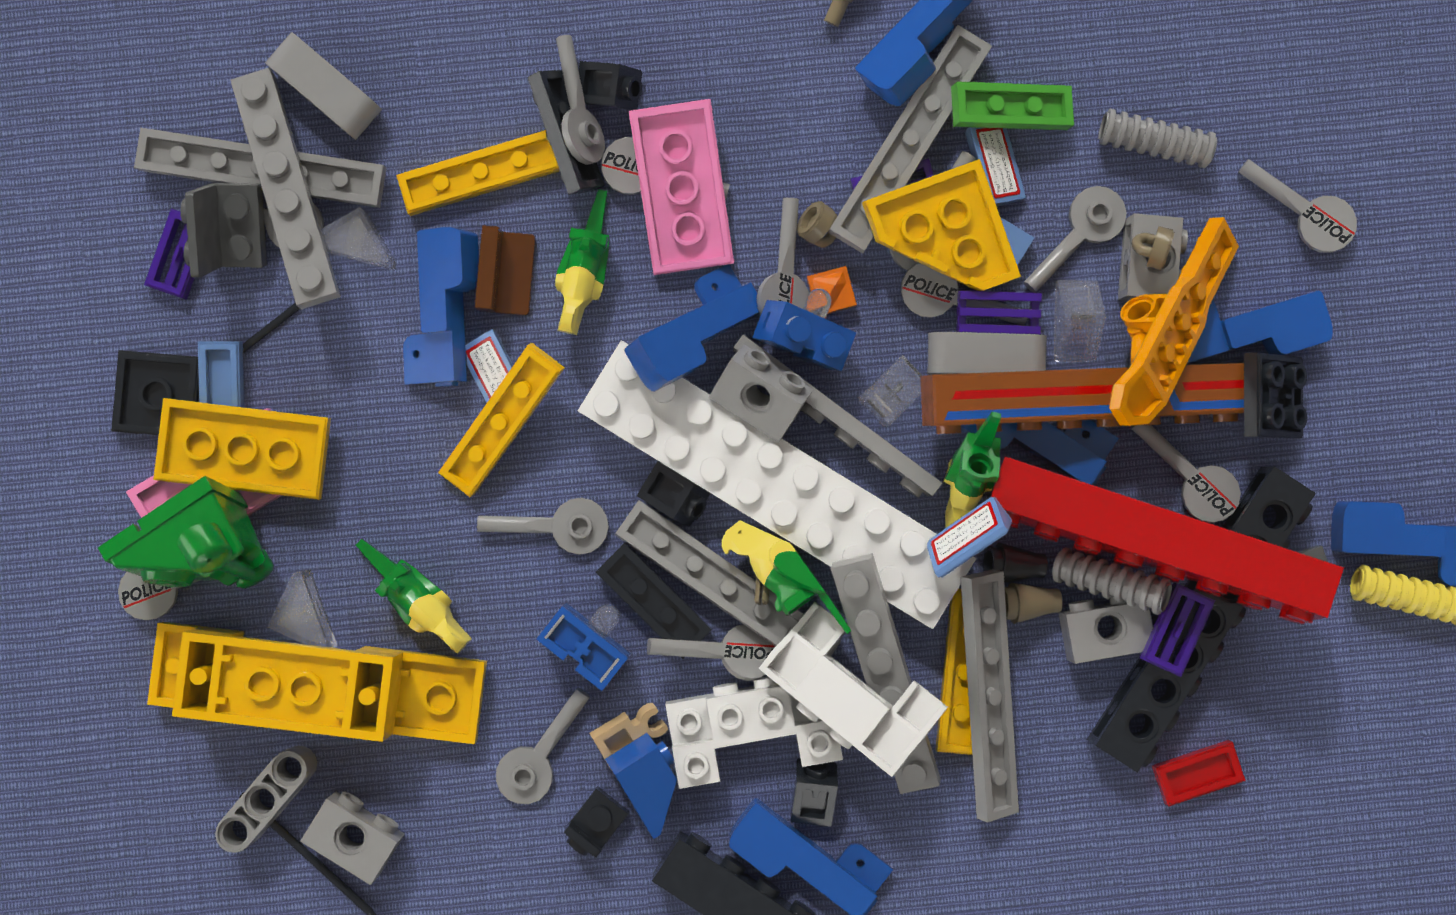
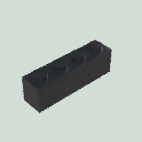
M680 831L653 872L652 882L702 915H815L814 911L802 902L794 900L791 904L779 896L780 889L767 879L760 877L756 881L744 873L746 867L729 855L721 858L710 850L712 845L694 832H691L688 836Z

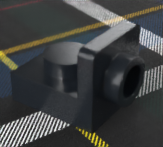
M580 61L579 75L585 104L617 107L629 111L638 109L639 98L642 94L641 70L621 64Z
M657 461L637 496L670 518L690 527L694 520H697L703 514L710 492Z
M797 759L790 822L832 826L838 790L837 763L828 762L802 767L801 759Z
M597 786L567 824L564 833L569 837L567 843L581 855L586 856L590 853L597 858L603 846L627 817L629 810Z

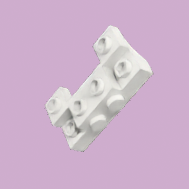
M814 602L793 629L771 651L758 669L797 699L799 703L796 708L807 718L814 722H817L820 718L830 726L832 730L829 735L847 749H850L853 745L893 777L944 714L948 706L916 681L910 684L894 706L891 705L829 655L846 632L831 613L817 602Z
M768 676L753 680L754 686L738 689L737 683H726L714 686V693L666 701L665 704L679 789L720 782L716 748L796 734L801 765L806 767L843 760L841 745L829 735L832 730L830 726L820 718L817 722H814L796 708L799 701Z

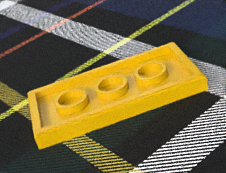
M163 398L153 480L193 484L203 476H207L233 490L320 500L322 499L331 418Z

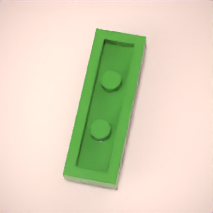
M958 81L951 86L953 127L1068 130L1074 126L1072 86Z

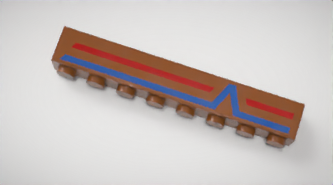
M1244 363L1186 365L1166 406L1149 424L1144 425H1161V416H1174V424L1200 423V415L1213 414V422L1239 421L1238 413H1244ZM1129 367L920 376L922 426H936V434L962 433L961 425L976 424L978 431L991 412L1001 413L997 432L1002 431V423L1016 422L1017 431L1042 430V421H1056L1057 429L1082 428V420L1096 419V427L1122 426L1119 425L1109 409L1113 385Z

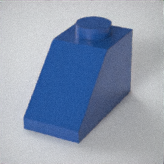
M645 733L605 760L652 838L655 839L661 835L677 779L669 767L674 763V758L665 743L661 741L656 745L649 734Z

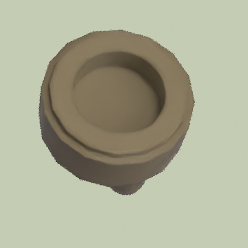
M822 201L812 203L803 212L798 221V235L820 248L831 245L836 237L827 232H829L830 227L837 218V214Z
M1158 226L1156 235L1150 233L1135 235L1131 243L1132 248L1139 255L1149 257L1147 267L1161 270L1165 266L1175 232H1173V229ZM1143 243L1151 244L1152 247L1143 245Z

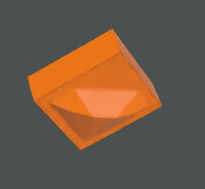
M846 266L806 277L816 315L823 316L857 306Z

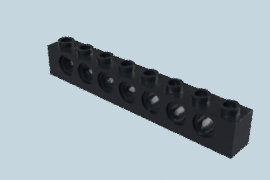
M1275 466L1260 467L1242 495L1238 507L1228 517L1222 528L1288 549L1291 541L1288 536L1296 524H1302L1311 513L1313 505L1310 502L1316 493ZM1268 506H1272L1276 512V521L1271 527L1266 526L1263 521V512ZM1188 580L1184 587L1215 600V603L1210 612L1211 622L1206 629L1202 630L1182 676L1179 677L1140 659L1139 656L1086 740L1137 773L1142 766H1148L1157 753L1158 747L1156 743L1163 732H1169L1177 723L1180 716L1178 709L1186 697L1190 698L1198 690L1202 682L1200 674L1208 662H1214L1224 648L1222 640L1228 630L1235 628L1244 618L1246 608L1237 603L1239 596L1231 593L1226 596L1221 595L1220 597L1210 595L1195 589L1197 582ZM1183 595L1180 598L1176 610L1157 649V652L1155 654L1156 657L1159 656L1162 647L1166 641V638L1171 630V627L1175 621V618L1180 610V607L1185 599V596ZM1196 601L1168 660L1171 664L1174 663V651L1183 643L1200 606V603ZM1164 678L1167 683V691L1163 697L1154 699L1151 693L1152 685L1157 680ZM1142 713L1145 717L1144 728L1138 733H1131L1129 730L1131 718L1136 714Z

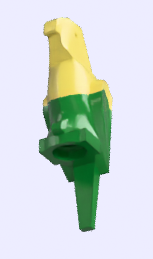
M598 189L585 230L571 227L569 234L570 242L557 270L555 286L557 291L561 292L564 297V305L558 327L560 332L577 335L585 308L592 300H599L602 293L609 254V235L602 234L607 191Z
M991 412L976 433L968 432L948 463V469L943 481L950 485V497L945 510L946 528L973 510L984 492L992 491L995 482L999 478L1001 438H996L995 435L1001 420V413Z
M741 520L725 532L722 538L723 551L726 555L732 550L738 555L749 557L752 569L759 581L777 596L775 601L777 612L783 611L786 616H789L818 594L846 634L852 631L829 595L790 542L779 539Z
M361 539L355 545L384 577L375 591L381 597H387L403 621L412 630L419 633H424L425 631L435 633L457 654L470 642L471 637L452 616L450 609L452 600L434 583L401 559L396 564L364 539Z

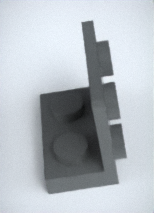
M211 183L185 193V199L181 202L180 212L183 223L187 224L188 241H186L184 246V260L186 265L190 266L191 277H203L221 267L263 268L267 265L261 184Z

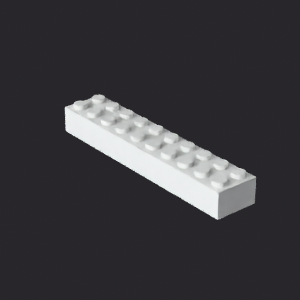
M622 340L620 341L578 409V412L830 567L834 562L873 553L887 602L929 628L934 629L961 585L960 577L967 575L976 560L975 557L970 558L943 578H938L934 572L927 549L928 541L937 535L936 533L785 440L781 439L779 443L710 399V394L684 378L655 392L649 390L639 378L624 351L628 344Z

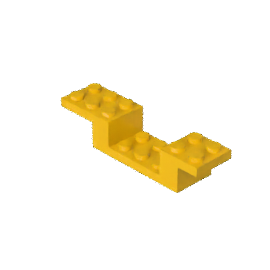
M164 621L157 623L147 705L173 708V717L383 742L391 735L475 744L477 742L487 665L486 660L364 646L354 651L243 637L244 631Z

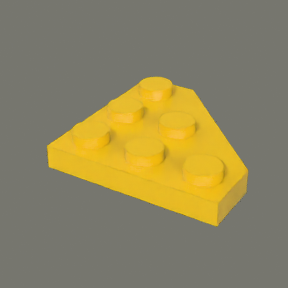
M980 159L862 202L877 243L976 291H984L1021 277Z

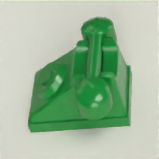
M203 476L139 519L137 522L142 529L141 531L138 525L132 524L98 547L105 562L111 563L120 570L141 576L145 583L166 587L190 586L194 580H218L227 586L236 583L239 588L246 589L265 580L274 570V564L269 555L260 546L245 510L248 505L242 494L207 476Z

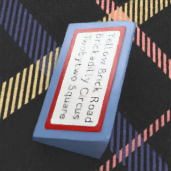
M968 127L965 135L970 153L976 160H981L996 206L1026 199L1007 128Z
M493 329L465 345L466 364L486 403L513 367V363L497 332Z
M990 497L928 541L927 549L934 572L938 578H943L1008 533L1012 519L995 497Z

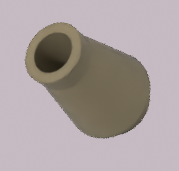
M1010 583L1008 587H1005L1006 619L1016 624L1050 613H1060L1062 610L1060 590L1058 588L1049 589Z

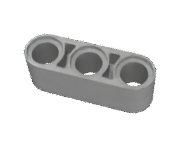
M293 32L287 36L265 62L266 65L354 140L359 138L382 111L371 98Z
M928 333L927 374L1046 370L1047 336L1039 334Z
M297 745L279 753L272 759L216 827V841L222 849L232 853L240 852L261 838L273 821L277 819L314 775L317 769V759L311 749ZM288 757H294L300 762L302 768L300 776H293L288 772L286 768ZM261 789H267L273 794L275 800L273 808L264 806L260 801ZM234 821H240L245 825L247 829L246 839L236 836L233 831Z

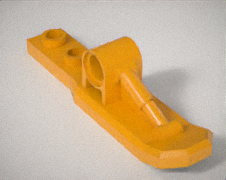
M1224 217L1209 218L1197 239L1187 263L1182 268L1176 284L1167 294L1139 295L1130 299L1121 308V319L1131 337V365L1112 387L1109 409L1119 425L1149 424L1166 406L1205 328L1209 306L1239 247Z

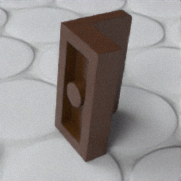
M482 225L475 308L477 310L487 313L522 316L529 314L536 245L534 235L503 232L497 226Z

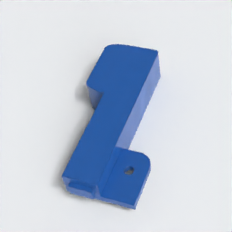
M919 0L855 67L865 85L887 103L901 106L934 73L936 67L929 53L954 28L952 21L973 0Z
M452 227L419 230L417 232L420 322L421 331L426 334L410 335L404 341L405 385L435 383V387L458 386V382H467L463 292L477 288L479 266L478 235L471 231Z
M729 264L700 277L695 282V291L703 306L639 336L624 349L639 378L649 390L655 392L696 370L706 362V353L702 344L759 314L756 298L757 292L751 282L741 286Z
M1315 291L1222 321L1212 300L1205 328L1187 363L1261 340L1266 351L1269 354L1276 355L1289 354L1330 341L1333 336V327L1323 293Z
M1091 419L1082 420V428L1065 429L1063 432L1047 421H1042V430L1017 431V422L1002 423V431L996 432L995 435L996 438H1001L1000 450L1005 448L1011 441H1014L1068 477L1091 485L1097 483L1107 468L1104 466L1107 462L1105 459L1119 439L1103 427H1096V423ZM976 424L961 425V430L966 434L968 432L976 433ZM1083 431L1088 432V438L1085 439L1082 437Z
M1339 501L1336 503L1332 513L1331 524L1332 551L1439 557V579L1446 585L1456 586V526L1405 524L1404 511L1399 503Z
M757 798L753 799L741 814L729 835V847L765 876L773 877L785 866H788L850 915H867L877 902V890L893 871L892 867L859 843L850 844L836 861L833 856ZM858 860H863L864 864L862 866H857L856 862Z

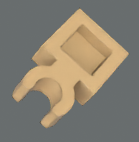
M647 703L638 710L636 718L630 720L627 714L623 712L589 734L605 760L645 733H648L651 738H657L665 734L668 727L662 719L653 725H648L649 718L656 715L659 711L653 703Z

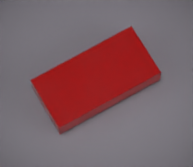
M1230 740L1152 765L1164 804L1168 807L1246 781L1234 744Z

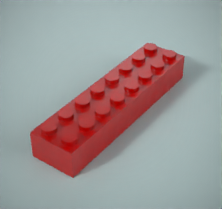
M1004 457L999 471V478L991 497H995L1011 517V528L1017 529L1019 523L1034 527L1033 534L1043 539L1057 542L1061 536L1075 541L1073 548L1097 556L1103 550L1115 554L1114 562L1134 569H1138L1139 566L1142 567V564L1156 568L1155 575L1160 578H1168L1176 583H1179L1180 580L1184 581V578L1197 582L1195 589L1218 597L1221 594L1226 595L1228 592L1239 596L1238 604L1260 611L1263 608L1269 609L1273 607L1280 610L1278 617L1304 625L1305 622L1312 624L1313 620L1328 618L1344 567L1008 457Z

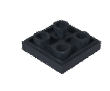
M1244 353V437L1302 438L1303 428L1307 423V412L1303 406V387L1307 382V371L1303 365L1302 357L1266 353Z

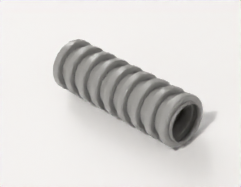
M1111 108L1103 116L1098 135L1100 144L1104 146L1110 142L1113 148H1119L1120 145H1123L1126 151L1136 148L1139 154L1149 151V155L1152 157L1161 154L1162 159L1168 160L1170 157H1173L1174 161L1178 163L1184 159L1187 165L1192 166L1197 162L1200 168H1206L1211 163L1217 146V137L1214 132L1209 131L1207 134H1204L1203 130L1198 128L1193 132L1189 126H1183L1180 129L1177 123H1171L1169 126H1166V122L1163 120L1154 123L1153 118L1147 117L1145 120H1141V116L1134 114L1133 117H1128V113L1124 111L1119 115L1116 114L1115 109Z
M1067 547L1057 554L1053 564L1052 576L1056 583L1060 584L1065 581L1068 587L1077 585L1079 590L1085 591L1089 589L1093 595L1101 592L1102 597L1110 599L1113 596L1114 600L1118 603L1126 600L1128 606L1134 607L1138 604L1139 608L1143 611L1151 608L1152 613L1156 615L1161 614L1166 609L1171 596L1172 585L1168 578H1163L1160 581L1155 574H1150L1147 577L1142 570L1134 573L1133 569L1129 566L1121 569L1119 563L1114 562L1109 565L1106 559L1102 558L1096 561L1095 556L1088 555L1084 557V554L1080 551H1076L1073 554L1072 550Z

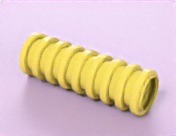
M1364 564L1355 570L1350 583V592L1354 600L1362 601L1364 599L1366 603H1377L1380 607H1387L1389 605L1392 610L1401 609L1408 614L1414 612L1417 616L1422 617L1426 615L1429 619L1435 620L1439 618L1442 622L1447 623L1451 621L1452 624L1456 625L1455 587H1445L1441 583L1433 585L1431 581H1420L1416 577L1408 579L1406 575H1395L1392 571H1385L1383 573V570L1380 568H1373L1371 570L1368 565Z

